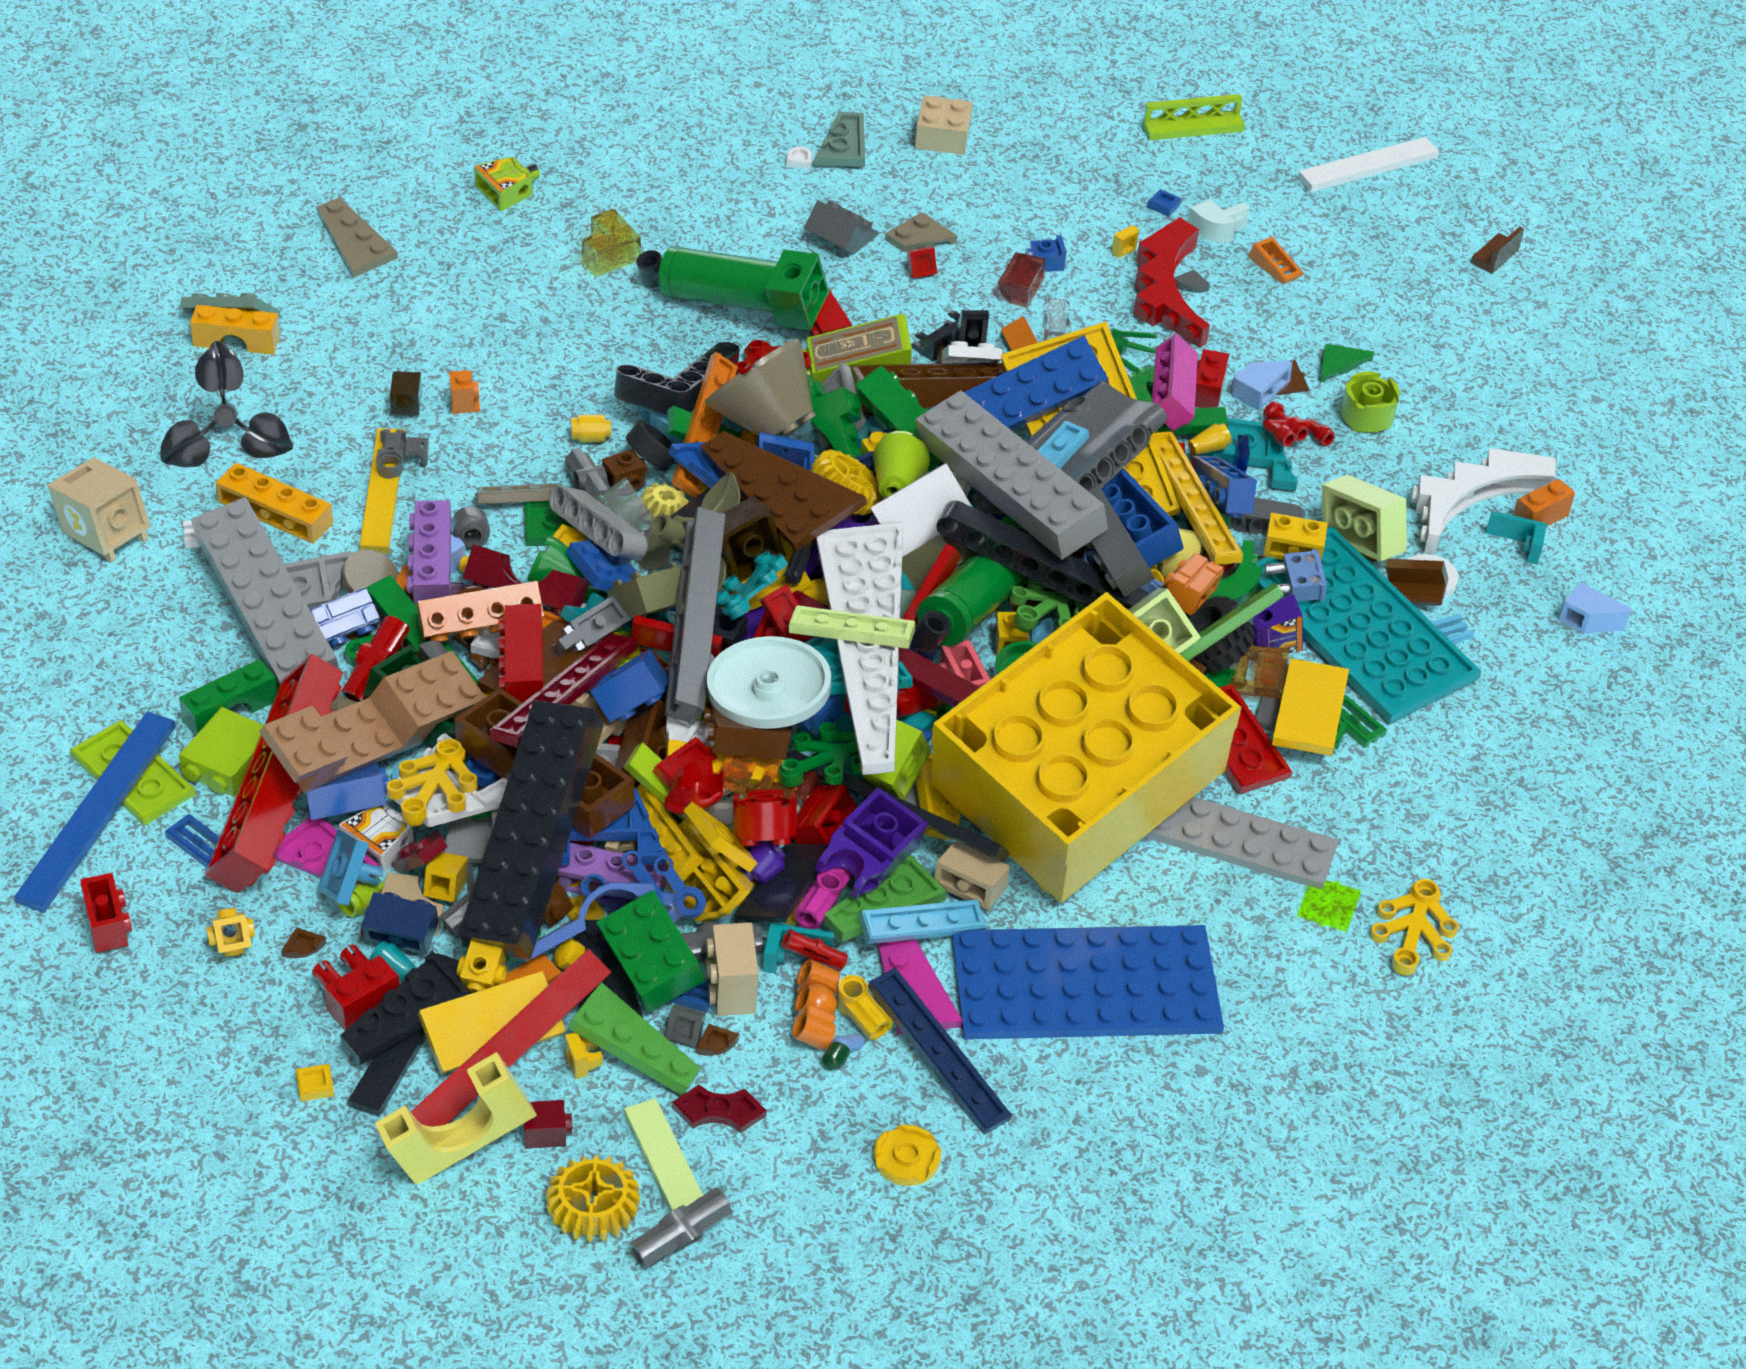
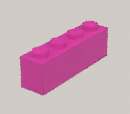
M1177 333L1156 347L1152 402L1164 409L1167 415L1165 424L1173 431L1182 425H1187L1194 417L1198 352Z

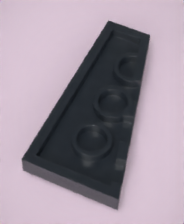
M433 950L425 956L423 964L417 969L412 968L404 976L405 980L394 990L391 988L382 996V1001L374 1009L369 1008L340 1035L341 1044L359 1065L422 1029L423 1027L418 1016L420 1010L471 994V991Z

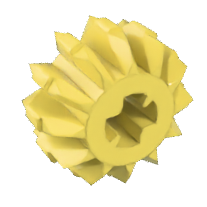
M665 482L662 485L653 483L651 487H646L639 503V512L643 514V520H650L652 523L653 519L659 514L671 516L688 503L689 500L684 497L685 492L677 491L676 486H667Z

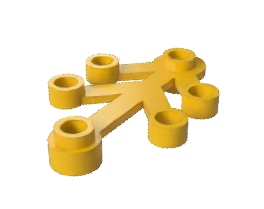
M455 739L442 740L437 744L433 754L415 760L402 761L398 766L401 780L394 779L387 783V796L392 800L403 799L406 796V790L423 785L416 797L407 798L401 803L402 819L408 825L419 826L424 822L428 815L427 805L438 786L447 798V809L449 811L457 813L466 809V796L464 793L474 792L478 788L476 774L471 773L463 763L465 750L459 741ZM434 766L432 770L418 774V770ZM449 768L458 776V787L462 792L457 790L446 773Z
M1420 879L1411 886L1409 894L1391 901L1383 900L1378 905L1377 914L1384 920L1393 919L1399 910L1415 906L1413 913L1386 923H1375L1370 932V937L1373 941L1384 943L1388 941L1390 935L1408 929L1403 948L1395 951L1392 960L1393 969L1400 975H1411L1417 970L1419 955L1415 950L1420 933L1424 935L1433 947L1432 955L1436 960L1447 961L1451 957L1452 946L1444 941L1439 933L1445 938H1453L1457 935L1459 924L1456 920L1450 918L1440 905L1441 893L1438 885L1432 880ZM1383 908H1388L1391 912H1386ZM1427 909L1439 922V933L1426 918ZM1444 926H1450L1453 930H1448ZM1375 931H1382V932H1384L1385 934H1384V935H1380V934H1377ZM1437 949H1443L1447 953H1441Z

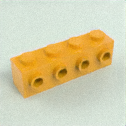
M235 463L215 482L219 503L227 505L246 497L259 521L314 544L333 524L332 504L239 463Z

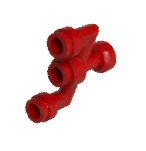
M1277 401L1269 403L1263 411V418L1265 419L1262 423L1263 427L1274 435V440L1281 446L1289 447L1295 441H1303L1309 432L1313 434L1314 440L1323 446H1329L1335 439V433L1327 425H1320L1313 419H1300L1297 416L1288 417L1284 414V406Z

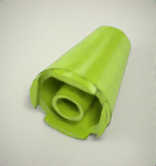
M894 431L885 434L877 443L873 452V462L881 496L883 498L889 497L923 477L927 472L930 464L929 449L922 439L915 438L913 433Z

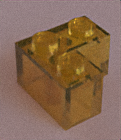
M613 208L591 216V236L582 239L583 265L595 277L636 263L637 257L641 254V236Z

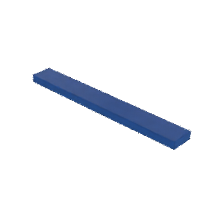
M148 711L145 713L14 896L17 904L42 913L46 912L176 728L174 720Z

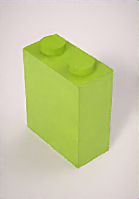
M221 707L179 754L181 774L191 782L198 781L209 786L216 793H225L235 797L260 737L259 731L263 724Z

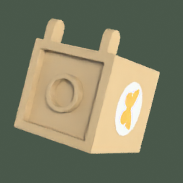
M93 457L47 485L62 532L104 555L105 559L110 563L116 560L114 549L135 536L143 543L149 539L146 530L151 526L137 480L128 474Z

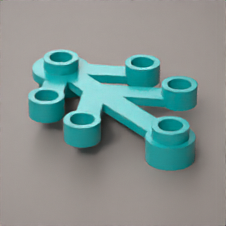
M766 551L754 559L756 569L745 584L741 583L736 575L724 581L721 585L723 590L717 592L716 606L723 607L722 612L724 615H728L733 620L742 616L751 608L748 602L749 599L766 586L775 582L778 578L776 572L787 566L788 562L782 554L775 556V554H770L769 551Z

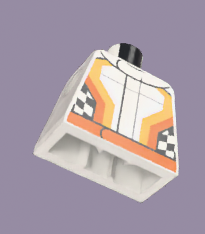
M388 805L368 808L339 824V829L348 831L369 843L366 855L383 868V875L392 867L391 863L400 857L398 851L414 841L413 826L408 825L402 819L401 809L396 812Z

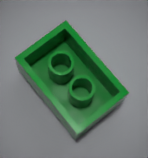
M654 890L596 922L604 940L648 1013L706 980L697 959Z

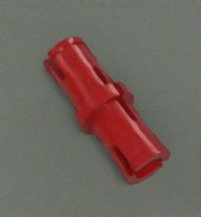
M788 929L782 939V948L804 956L806 960H814L838 972H841L847 963V953L825 945L824 941L817 937L811 939L795 932L793 929Z

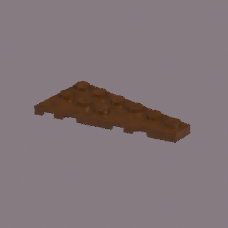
M725 431L700 446L704 456L724 476L729 472L735 475L740 493L746 499L754 496L770 508L778 533L795 551L868 504L866 496Z

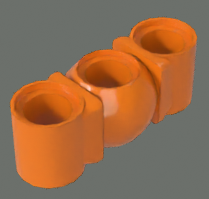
M811 959L804 962L797 976V985L799 986L797 994L799 995L796 1000L795 1009L798 1015L794 1018L795 1023L792 1029V1037L824 1051L829 1047L836 1031L834 1013L837 1007V1000L834 994L838 991L837 986L840 980V973Z

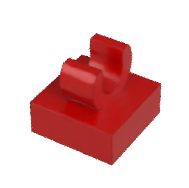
M930 246L906 251L911 278L938 274L934 247Z

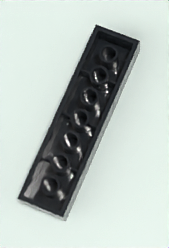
M533 701L458 936L468 947L472 940L501 947L504 950L505 956L531 960L604 727L603 722L593 708Z

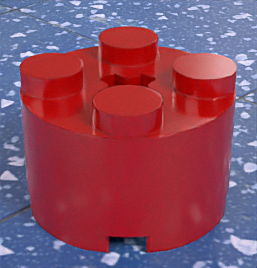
M757 789L747 791V797L740 799L739 793L733 795L734 836L740 839V845L754 846L758 845L759 841L771 840L774 845L790 844L791 837L798 833L796 793L790 791V797L783 796V790Z

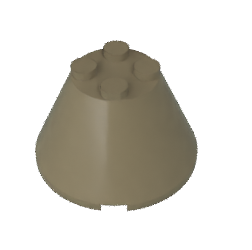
M797 338L785 343L754 363L755 367L744 375L739 373L704 401L708 408L756 437L759 432L781 437L783 433L784 436L787 435L788 437L801 428L799 422L803 425L816 416L812 407L802 343Z

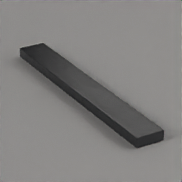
M793 749L790 750L786 759L802 761L810 757ZM825 764L806 772L824 779V770L829 765ZM843 772V781L840 784H843L848 791L867 799L877 789V787ZM887 793L929 823L928 828L1003 863L1006 862L1010 853L1002 845Z

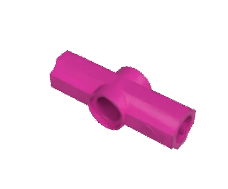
M833 868L829 871L818 873L815 883L795 911L794 918L797 919L800 927L807 929H818L824 921V914L837 905L840 895L852 879L853 874L843 868Z

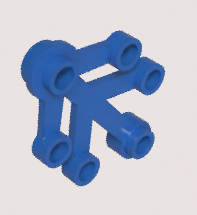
M630 850L623 855L622 863L624 867L631 870L640 883L653 884L656 889L655 893L663 905L673 906L667 911L673 922L680 917L693 919L703 913L706 907V898L703 892L696 887H686L674 870V862L670 857H658L654 862V869L658 874L664 875L675 893L661 891L642 864V856L639 852ZM635 854L637 856L638 863L635 866L627 864L628 855ZM662 859L667 860L670 864L666 872H662L658 868V863ZM589 874L581 882V891L584 896L591 892L589 886L593 880H597L601 885L609 882L600 874ZM616 889L608 890L598 895L595 899H600L604 895L636 900L638 897L632 892ZM688 896L696 900V905L692 909H688L684 904Z

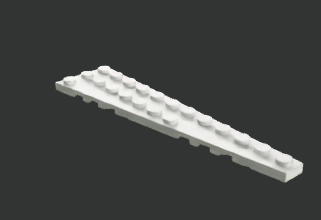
M903 522L827 530L816 538L830 610L900 619ZM836 639L862 773L866 775L894 772L899 647Z

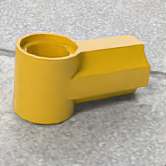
M848 975L840 980L837 993L838 1011L843 1015L849 1016L869 1040H876L885 1035L892 1028L893 1020L869 994L866 981L857 975Z

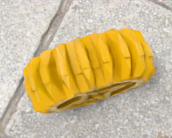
M831 449L828 451L824 450L812 464L810 471L866 496L868 504L853 514H870L872 512L871 507L882 500L877 477L874 476V472L869 470L866 465L861 464L858 459L850 457L849 454L845 455L841 451Z
M597 1153L593 1159L587 1160L582 1154L580 1162H575L569 1158L567 1168L559 1166L556 1176H551L549 1187L546 1191L547 1211L552 1216L554 1226L561 1225L563 1235L573 1230V1237L576 1241L584 1234L589 1243L593 1240L594 1235H599L600 1239L604 1242L608 1232L618 1237L620 1228L628 1230L630 1220H634L637 1216V1208L640 1205L639 1184L637 1180H634L632 1170H625L623 1161L613 1164L611 1156L605 1160H600ZM593 1191H596V1196H594V1202L593 1204H591Z

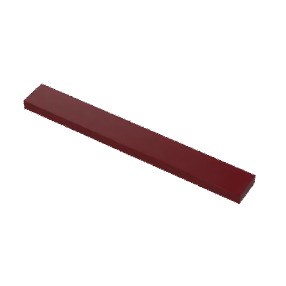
M799 590L792 593L799 606L830 610L829 606ZM899 647L898 662L901 661L912 676L913 685L952 707L957 706L980 688L910 649Z
M615 633L606 636L491 728L490 740L519 747L534 700L570 705L637 650V640Z

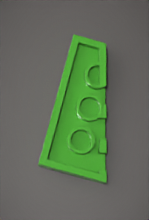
M910 854L876 890L861 895L856 899L852 896L847 897L824 914L823 923L842 943L863 934L858 917L862 910L940 903L946 900L947 891Z
M602 982L576 1013L568 1029L680 1095L686 1093L701 1069Z

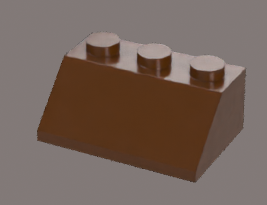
M660 699L649 706H646L645 703L640 705L635 710L636 713L629 717L615 763L617 768L634 779V787L636 788L641 783L623 768L635 747L643 742L662 760L666 756L665 703Z

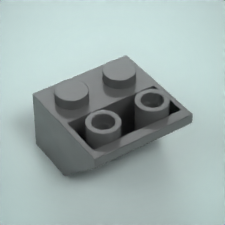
M817 200L804 226V229L852 254H856L879 234V232L871 228L872 222L828 200L827 204Z

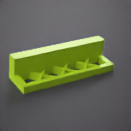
M1241 94L1146 102L1142 126L1149 141L1244 132L1245 123L1240 115L1243 98ZM1234 103L1232 111L1221 110L1226 104ZM1210 105L1212 107L1206 113L1197 112L1203 106ZM1179 108L1188 109L1183 115L1176 116L1173 114ZM1152 111H1164L1159 117L1151 118Z

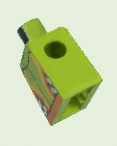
M507 157L474 166L475 186L500 211H504L533 194L532 181L540 178V171L536 164L533 163L523 167L514 157Z

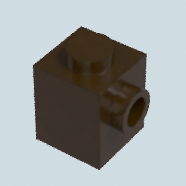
M393 371L390 389L391 414L419 415L422 398L421 372Z

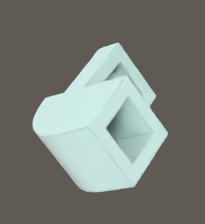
M1210 199L1190 207L1188 222L1199 229L1198 236L1207 241L1217 243L1233 241L1235 231H1241L1247 226L1250 207L1242 202L1223 210Z

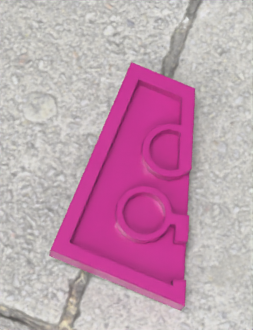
M310 816L284 837L281 845L275 849L273 857L276 858V861L321 878L337 830L323 818L311 820ZM365 854L363 863L379 866Z

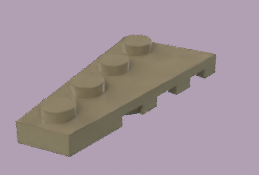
M340 197L317 206L318 215L326 230L332 236L336 248L339 249L342 259L349 267L353 278L398 259L397 251Z

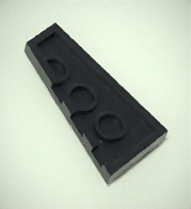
M601 919L585 920L586 930L578 933V942L585 947V952L590 949L611 971V974L602 983L643 1018L634 988L604 940L596 923ZM594 990L578 1004V1011Z

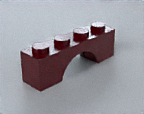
M472 545L463 579L472 581L471 586H481L489 589V587L498 588L522 583L512 570L510 555L482 546ZM552 569L547 577L538 582L542 604L552 606L551 612L561 615L564 605L581 607L589 581Z

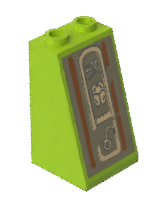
M898 314L808 337L806 349H803V352L810 354L812 364L806 368L807 375L823 383L842 363L850 366V369L851 365L911 364L912 346L906 314Z

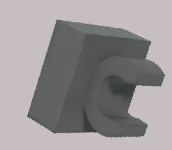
M674 1004L670 1011L665 1037L696 1048L701 1039L706 1013Z

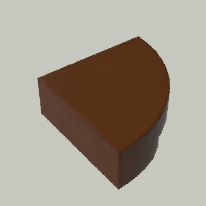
M296 927L282 949V957L296 959L313 955L325 946L326 937Z
M708 1024L696 1047V1054L714 1056L725 1053L737 1044L739 1033Z

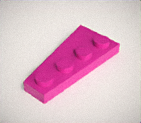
M916 939L876 943L883 973L896 967L944 1029L962 1027V1018ZM895 1023L897 1034H904Z

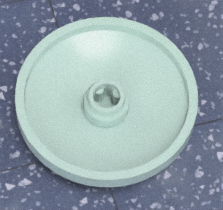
M757 637L728 647L713 660L707 673V691L714 708L725 717L748 727L781 728L810 718L825 705L831 692V671L826 659L808 644L785 637Z

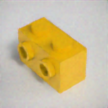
M1271 512L1263 556L1283 560L1284 554L1309 552L1312 549H1316L1321 560L1328 523Z

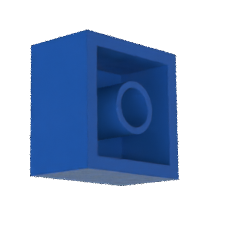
M649 648L605 675L594 685L590 692L610 723L617 718L622 722L636 713L635 710L640 707V704L645 703L646 706H649L662 697L661 694L666 691L665 686L668 683V676Z

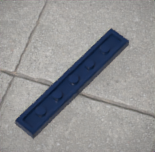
M896 967L869 981L868 989L984 1135L1011 1120L1012 1114Z

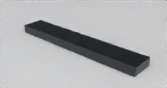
M436 953L460 979V976L457 975L459 960ZM423 1028L374 1056L348 1100L349 1107L380 1118L427 1038Z

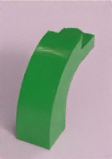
M1243 540L1241 546L1243 553L1242 563H1237V570L1233 575L1220 580L1217 589L1209 599L1219 595L1220 597L1228 596L1230 599H1234L1240 606L1254 596L1263 568L1256 566L1258 554L1253 553L1255 542Z

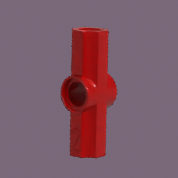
M391 615L384 618L371 642L364 643L357 652L355 659L356 667L341 690L345 697L356 702L367 699L364 691L370 669L398 651L410 631L407 624Z

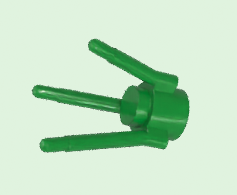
M1115 328L1110 330L1119 353L1124 354L1127 347L1149 353H1155L1156 351L1154 348L1129 342V339L1125 338L1155 339L1157 338L1155 333L1122 331ZM1121 357L1123 365L1133 372L1140 369Z

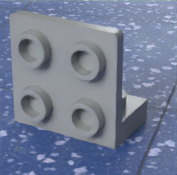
M498 809L492 810V817H487L485 820L461 818L450 821L445 841L448 847L443 852L468 857L469 863H481Z

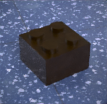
M754 496L723 513L726 515L721 557L726 563V575L728 577L736 575L740 582L749 578L756 569L754 559L766 551H769L770 554H775V556L782 554L784 557L786 556L770 508Z

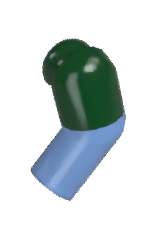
M856 1033L833 1039L827 1053L822 1056L823 1066L827 1070L841 1068L851 1051L863 1048L864 1038L862 1035Z

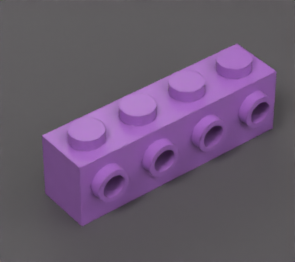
M450 500L415 501V513H409V529L414 530V533L408 535L409 551H414V554L408 555V572H413V576H407L408 594H413L414 604L417 605L418 601L450 596L452 518Z
M570 843V865H560L557 874L560 875L557 882L563 887L570 886L571 883H575L579 879L583 880L589 874H600L607 882L639 881L631 870L624 867L622 857L625 853ZM628 855L627 864L635 866L638 863L637 856ZM644 865L661 891L664 892L667 883L664 875L658 874L654 869V865ZM658 865L662 872L667 871V865ZM593 880L589 886L590 890L592 891L601 884L597 880ZM581 884L576 887H564L566 892L583 894Z

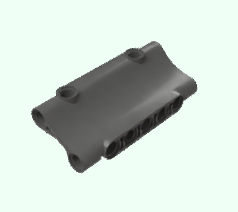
M1100 381L1085 395L1065 404L1061 411L1026 442L1035 450H1038L1064 421L1087 429L1090 437L1065 463L1061 470L1084 489L1090 491L1097 486H1100V488L1104 487L1149 444L1150 436L1167 421V415L1160 405L1130 398L1113 388L1110 384ZM979 491L972 496L975 506L980 511L988 515L1006 514Z

